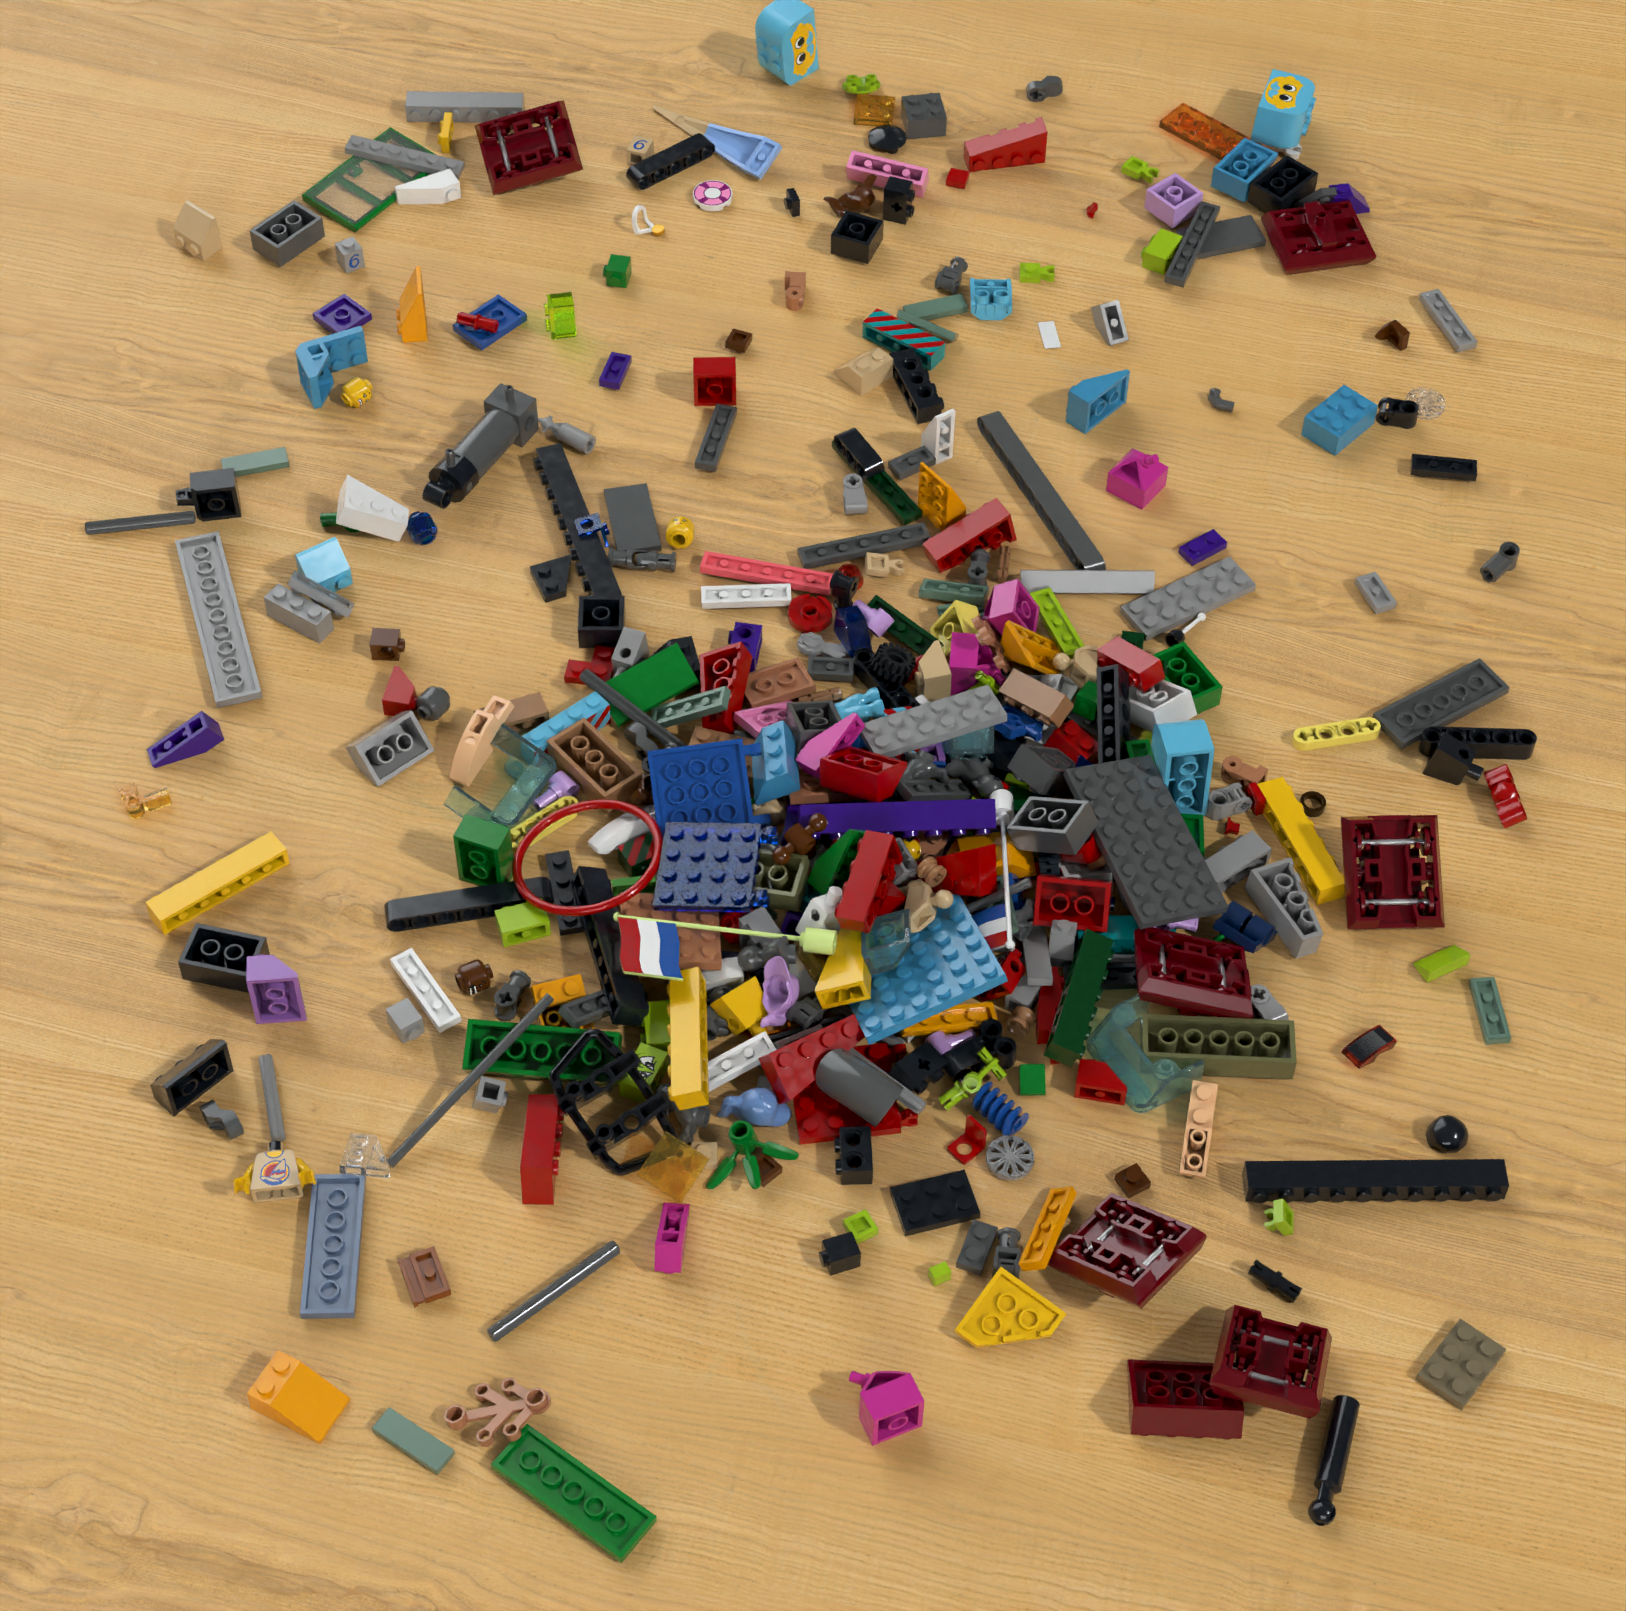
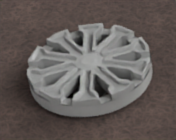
M1004 1135L996 1140L994 1139L989 1144L986 1152L988 1169L995 1176L1004 1180H1018L1030 1173L1034 1165V1152L1030 1144L1022 1140L1023 1138L1014 1135ZM1002 1166V1170H997L998 1167ZM1008 1170H1012L1013 1173H1012V1174H1008L1007 1171H1008Z

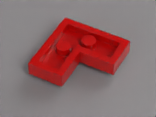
M596 645L591 662L569 659L564 675L565 683L586 685L579 677L585 669H589L604 682L612 679L614 671L611 659L615 648Z

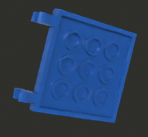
M741 738L647 751L656 823L663 834L664 846L668 835L707 841L755 834V827L771 826L770 814L753 816L745 756L761 755L760 743L743 745V739Z

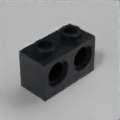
M871 1126L840 1127L839 1137H834L835 1153H840V1159L835 1160L836 1175H841V1185L872 1184Z

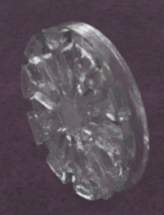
M1419 387L1416 390H1411L1406 395L1405 400L1414 401L1419 406L1417 418H1437L1443 413L1445 408L1443 395L1437 393L1438 391L1432 388Z

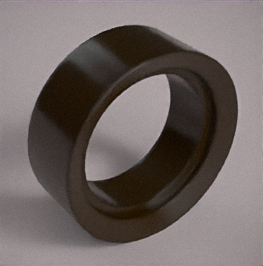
M1309 791L1301 796L1300 802L1303 805L1306 816L1318 817L1324 813L1326 799L1322 794ZM1311 798L1316 799L1321 803V806L1315 809L1309 808L1305 805L1304 801Z

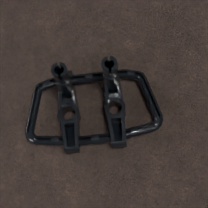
M589 1029L578 1038L550 1071L549 1079L554 1094L558 1099V1106L565 1116L569 1115L588 1142L586 1146L594 1158L598 1157L616 1175L624 1176L671 1159L677 1154L680 1147L679 1138L665 1113L672 1105L663 1091L655 1095L637 1069L642 1064V1061L633 1049L624 1054L603 1031ZM591 1039H597L615 1060L602 1068L596 1069L581 1083L577 1081L569 1082L566 1085V1091H564L560 1075ZM601 1075H605L610 1079L609 1084L605 1087H599L595 1084L596 1079ZM630 1075L646 1098V1101L624 1112L611 1125L600 1124L594 1134L578 1110L602 1095L610 1093L617 1084ZM627 1118H637L639 1125L635 1129L626 1128L624 1123ZM656 1118L669 1141L667 1149L624 1165H620L607 1153L629 1138L640 1134Z

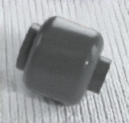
M431 686L427 688L416 699L417 713L423 719L438 720L450 708L449 694L441 687Z

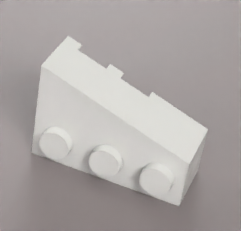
M347 475L339 491L336 524L399 542L408 526L409 509Z

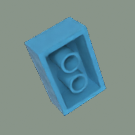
M1343 385L1304 417L1301 435L1335 456L1374 424L1378 405Z

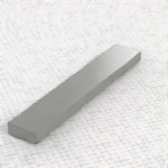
M1020 569V582L1028 593L1050 587L1053 593L1149 594L1154 591L1155 571Z

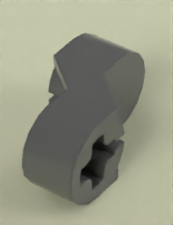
M1047 76L1042 81H1032L1026 87L1027 98L1033 102H1042L1047 97L1059 96L1063 91L1062 80L1058 76Z
M634 721L624 730L623 733L627 741L635 746V753L638 759L643 761L648 757L647 751L659 750L657 745L647 738L648 732L641 723Z
M214 1100L199 1106L203 1118L210 1129L223 1130L230 1140L244 1134L243 1127L233 1110L219 1109Z

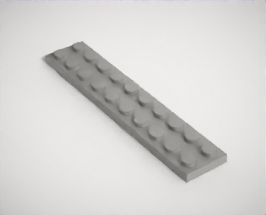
M219 531L175 540L217 708L263 698Z

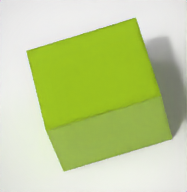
M946 1261L929 1268L928 1277L931 1279L934 1287L951 1279V1270Z

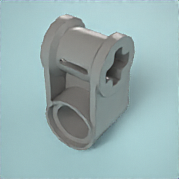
M853 473L846 475L843 479L845 515L867 513V497L864 492L862 477Z
M1233 783L1209 793L1206 816L1211 820L1218 821L1236 814H1242L1252 807L1253 801L1250 797H1246L1243 792V786L1240 783Z
M1259 984L1251 986L1252 1019L1289 1020L1284 1007L1277 1002L1265 986Z

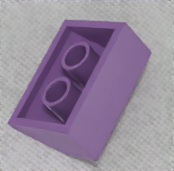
M259 954L247 956L246 983L256 1024L307 1021L298 973L274 955Z

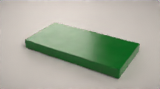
M675 643L605 683L646 713L695 686L699 681L680 647ZM608 702L610 704V714L618 728L632 721L627 715Z

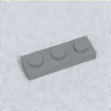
M296 571L291 575L287 585L294 592L311 597L314 603L331 608V611L338 616L344 615L347 618L349 617L354 606L353 602Z

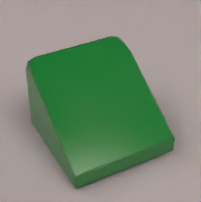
M1021 1064L1018 1074L1020 1096L1046 1095L1045 1065Z

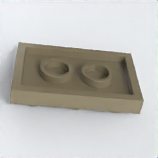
M1459 1319L1419 1371L1415 1380L1462 1411L1503 1357L1506 1348L1462 1319Z

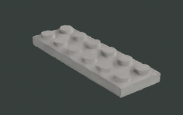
M1229 556L1121 606L1120 613L1138 633H1145L1144 640L1148 641L1197 618L1199 613L1206 614L1255 591L1256 584Z
M984 685L865 722V727L860 736L870 752L891 758L908 751H914L1006 722L1007 713L989 685Z

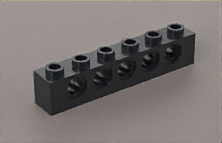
M1119 664L1096 668L1098 764L1127 759L1125 743L1130 741L1129 674Z

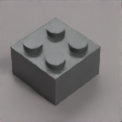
M940 93L901 97V118L908 140L946 136L947 116Z

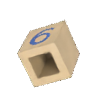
M635 135L627 148V165L632 166L654 155V140Z

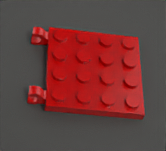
M887 1043L853 1047L887 1074L891 1071L890 1063L898 1062L907 1054L906 1044H897L888 1049ZM816 1079L793 1098L799 1145L834 1141V1137H839L840 1127L871 1126V1137L900 1134L901 1127L918 1125V1114H915L909 1108L899 1113L896 1099L880 1123L874 1127L853 1111L820 1091L816 1085Z

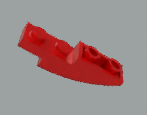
M1058 966L1052 967L1053 984L1051 986H1042L1036 1020L1037 1044H1047L1064 989V977L1059 976ZM1050 1059V1065L1060 1064V1062Z

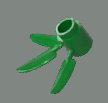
M736 1121L731 1125L728 1132L735 1151L730 1157H726L708 1180L706 1188L714 1189L720 1185L736 1167L737 1162L734 1159L738 1154L746 1156L742 1162L749 1184L752 1189H758L761 1186L759 1166L756 1156L750 1155L757 1147L763 1148V1154L782 1160H796L799 1154L790 1148L771 1141L766 1143L759 1142L749 1122Z

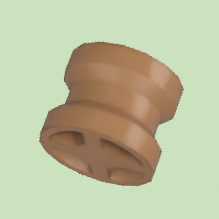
M932 856L925 858L916 869V875L919 878H924L925 883L931 888L940 884L947 874V870L943 866H939L937 860Z
M1019 1005L1014 1008L1013 1016L1009 1017L1006 1021V1027L1012 1034L1018 1037H1026L1030 1032V1026L1035 1024L1037 1017L1032 1010Z

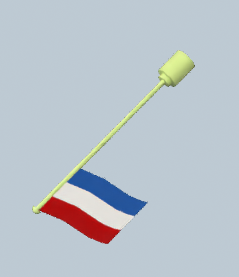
M619 912L613 915V919L619 923L621 933V967L624 974L683 981L679 968L680 941L676 926L768 938L787 936L788 940L799 941V946L803 947L804 952L833 956L837 946L836 930L806 927L805 932L801 931L800 936L619 915Z

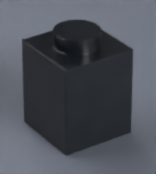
M852 1231L822 1240V1251L819 1252V1259L823 1267L827 1266L830 1276L860 1267L861 1252Z

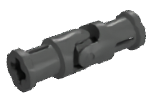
M609 548L608 561L611 568L613 566H626L627 569L643 570L648 567L655 571L658 568L670 569L671 572H675L676 552L665 554L658 553V551L647 552L637 549L617 551ZM638 553V555L636 556V566L633 564L634 556Z

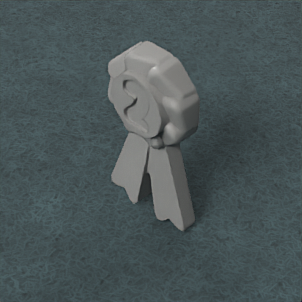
M813 632L801 634L796 645L801 653L808 656L821 654L824 657L846 658V656L851 654V645L826 643L821 635H816Z

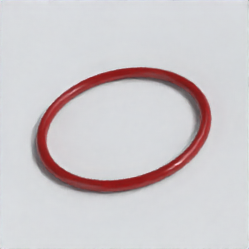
M609 799L574 803L547 815L526 833L518 845L513 858V880L522 897L534 907L545 912L562 916H585L604 912L630 900L652 880L661 865L664 854L663 834L651 815L630 803ZM613 809L636 816L650 829L654 839V855L648 869L635 884L613 898L585 906L555 905L538 898L528 889L524 882L522 862L529 845L544 829L566 816L586 810Z

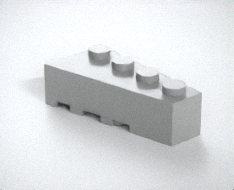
M1290 857L1252 869L1244 889L1268 922L1275 926L1277 934L1295 959L1317 951L1323 932L1314 910L1309 907V898L1307 893L1303 892L1301 888V879L1299 874L1295 873L1293 868L1294 862Z
M764 906L739 918V929L782 934ZM739 934V948L742 950L746 946L753 945L763 949L775 938ZM796 955V964H789V973L798 978L800 985L799 996L796 1002H801L806 997L812 1000L816 997L815 987L817 981L810 976Z

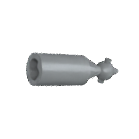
M550 415L545 418H538L543 428L542 431L546 432V430L551 429L559 441L585 454H589L593 450L596 443L594 436L568 423H554L553 417Z

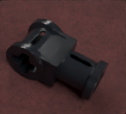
M836 570L832 575L830 589L831 596L836 597L834 601L835 610L839 613H846L852 610V598L856 593L859 578L846 576L840 570Z

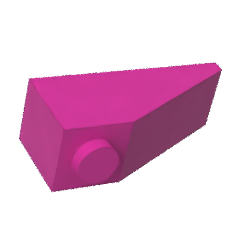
M853 712L809 740L805 747L800 750L795 761L804 772L820 780V758L851 746L864 729L865 724L858 714Z
M664 1202L655 1242L654 1271H661L667 1274L681 1273L690 1204Z

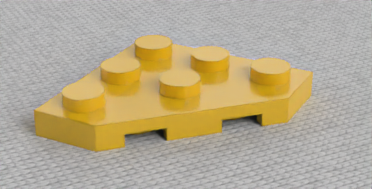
M1000 1267L958 1324L954 1333L975 1348L1050 1338L1067 1313Z

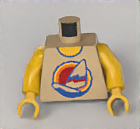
M280 1141L270 1142L268 1144V1152L258 1153L255 1156V1162L250 1164L244 1175L233 1180L234 1194H237L239 1191H245V1194H250L251 1188L254 1203L304 1198V1185L309 1183L317 1184L314 1171L301 1158H295L293 1150H284L283 1143Z

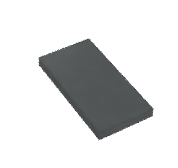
M1252 215L1217 221L1214 223L1197 259L1265 246L1266 239ZM1188 227L1177 229L1176 234L1184 238Z
M647 483L604 489L616 550L662 551Z

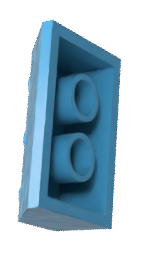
M784 720L763 727L755 743H760L761 755L752 757L754 798L757 806L800 790L798 763L795 761L797 757L796 737Z

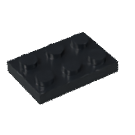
M965 1169L890 1187V1195L905 1236L980 1218V1210Z

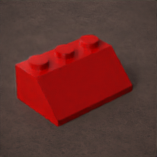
M848 746L820 758V786L829 788L832 792L847 793L852 798L860 797L867 799L869 803L882 802V800L891 797L907 768V762Z
M1039 874L1037 876L1033 925L1052 927L1053 920H1068L1070 922H1077V930L1089 929L1097 932H1107L1113 881Z

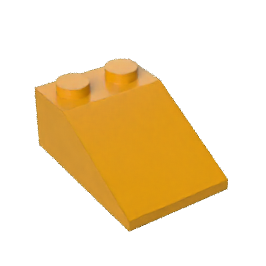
M416 266L399 299L400 308H396L397 320H400V322H397V334H402L403 343L428 341L421 267Z
M277 1350L247 1392L251 1409L318 1444L323 1441L350 1402V1397L304 1363Z

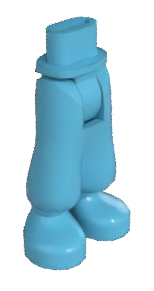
M876 687L870 688L865 694H854L834 704L841 719L854 712L858 714L863 723L868 722L870 717L874 719L883 717V710L885 709Z

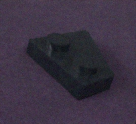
M570 555L530 566V573L545 603L566 597L571 566Z

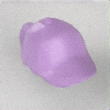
M776 956L768 960L764 967L762 1003L768 1015L761 1019V1028L783 1025L787 1020L788 1009L795 1004L799 996L800 985L798 978L789 973L785 960L781 956Z

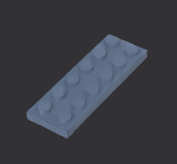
M314 1174L317 1184L313 1185L312 1183L300 1317L301 1319L355 1318L366 1175Z

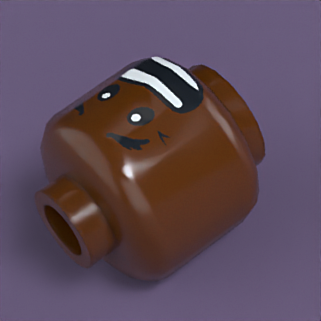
M479 959L459 966L457 974H455V980L460 991L466 992L468 995H474L488 989L491 984L490 979L494 977L490 965H484Z

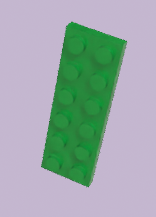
M526 1424L521 1429V1437L516 1441L510 1442L491 1463L492 1470L622 1563L657 1522V1516L533 1427Z

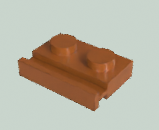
M434 1246L409 1254L407 1258L397 1259L414 1308L423 1302L427 1304L451 1295V1289Z

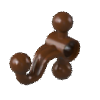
M815 813L811 815L807 827L804 828L800 823H796L784 834V839L788 844L774 849L772 853L773 861L778 865H785L790 861L791 853L807 855L809 860L814 858L817 848L815 846L816 840L812 834L826 829L828 824L826 816L821 813Z

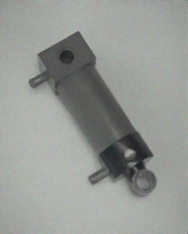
M500 383L484 400L485 414L453 449L448 448L445 450V456L429 472L430 482L427 483L423 490V500L442 509L447 508L450 502H461L512 444L523 447L539 430L536 398L513 389L511 385L506 386Z

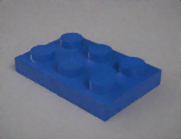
M498 294L470 313L472 315L481 314L482 317L498 320L499 325L496 333L481 329L474 330V327L457 322L453 324V331L482 351L527 321V314Z

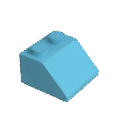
M336 537L295 555L298 573L327 589L336 592L353 584L351 569Z

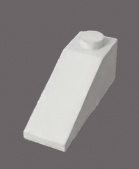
M451 169L395 186L398 204H444L461 198L460 182Z
M954 409L935 416L921 434V446H925L936 458V465L953 457Z

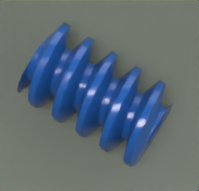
M989 1081L975 1095L972 1108L975 1111H980V1115L987 1118L990 1124H994L997 1130H1002L1003 1135L1012 1136L1027 1123L1029 1114L1024 1113L1020 1116L1022 1112L1020 1106L1012 1110L1015 1102L1010 1100L1005 1104L1008 1096L1002 1094L998 1097L1000 1094L998 1087L990 1091L993 1083Z

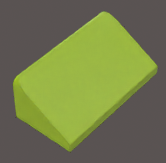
M1452 945L1414 962L1413 965L1428 983L1468 965L1471 955L1460 947Z

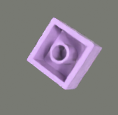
M1174 173L1146 190L1144 208L1169 227L1174 228L1195 215L1203 199V192Z

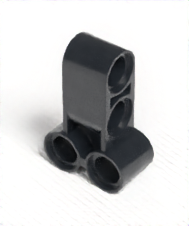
M984 1020L980 1025V1035L943 1055L949 1062L944 1071L953 1083L956 1081L962 1082L967 1073H978L986 1065L979 1055L976 1054L983 1047L987 1049L993 1058L996 1057L999 1060L998 1064L1002 1069H1009L1014 1066L1016 1061V1043L1012 1038L1002 1037V1025L998 1020Z

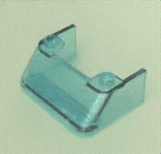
M502 723L491 744L510 756L505 763V771L516 781L493 811L456 785L452 788L443 805L461 818H464L465 814L473 817H480L495 824H502L511 829L518 823L551 779L557 765L551 756Z
M1139 995L1114 1006L1090 1033L1086 1048L1093 1059L1105 1062L1126 1085L1125 1102L1137 1113H1145L1190 1091L1193 1080L1201 1081L1205 1063L1203 1060H1200L1180 1070L1177 1064L1169 1059H1160L1154 1063L1149 1060L1126 1029L1134 1022L1142 1019V1014L1148 1013L1149 1002L1140 1000Z

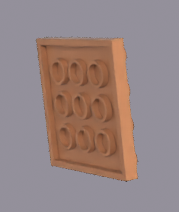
M638 893L620 905V915L719 926L718 900H714L709 896ZM676 926L680 941L679 968L690 969L699 967L700 970L721 971L720 932Z

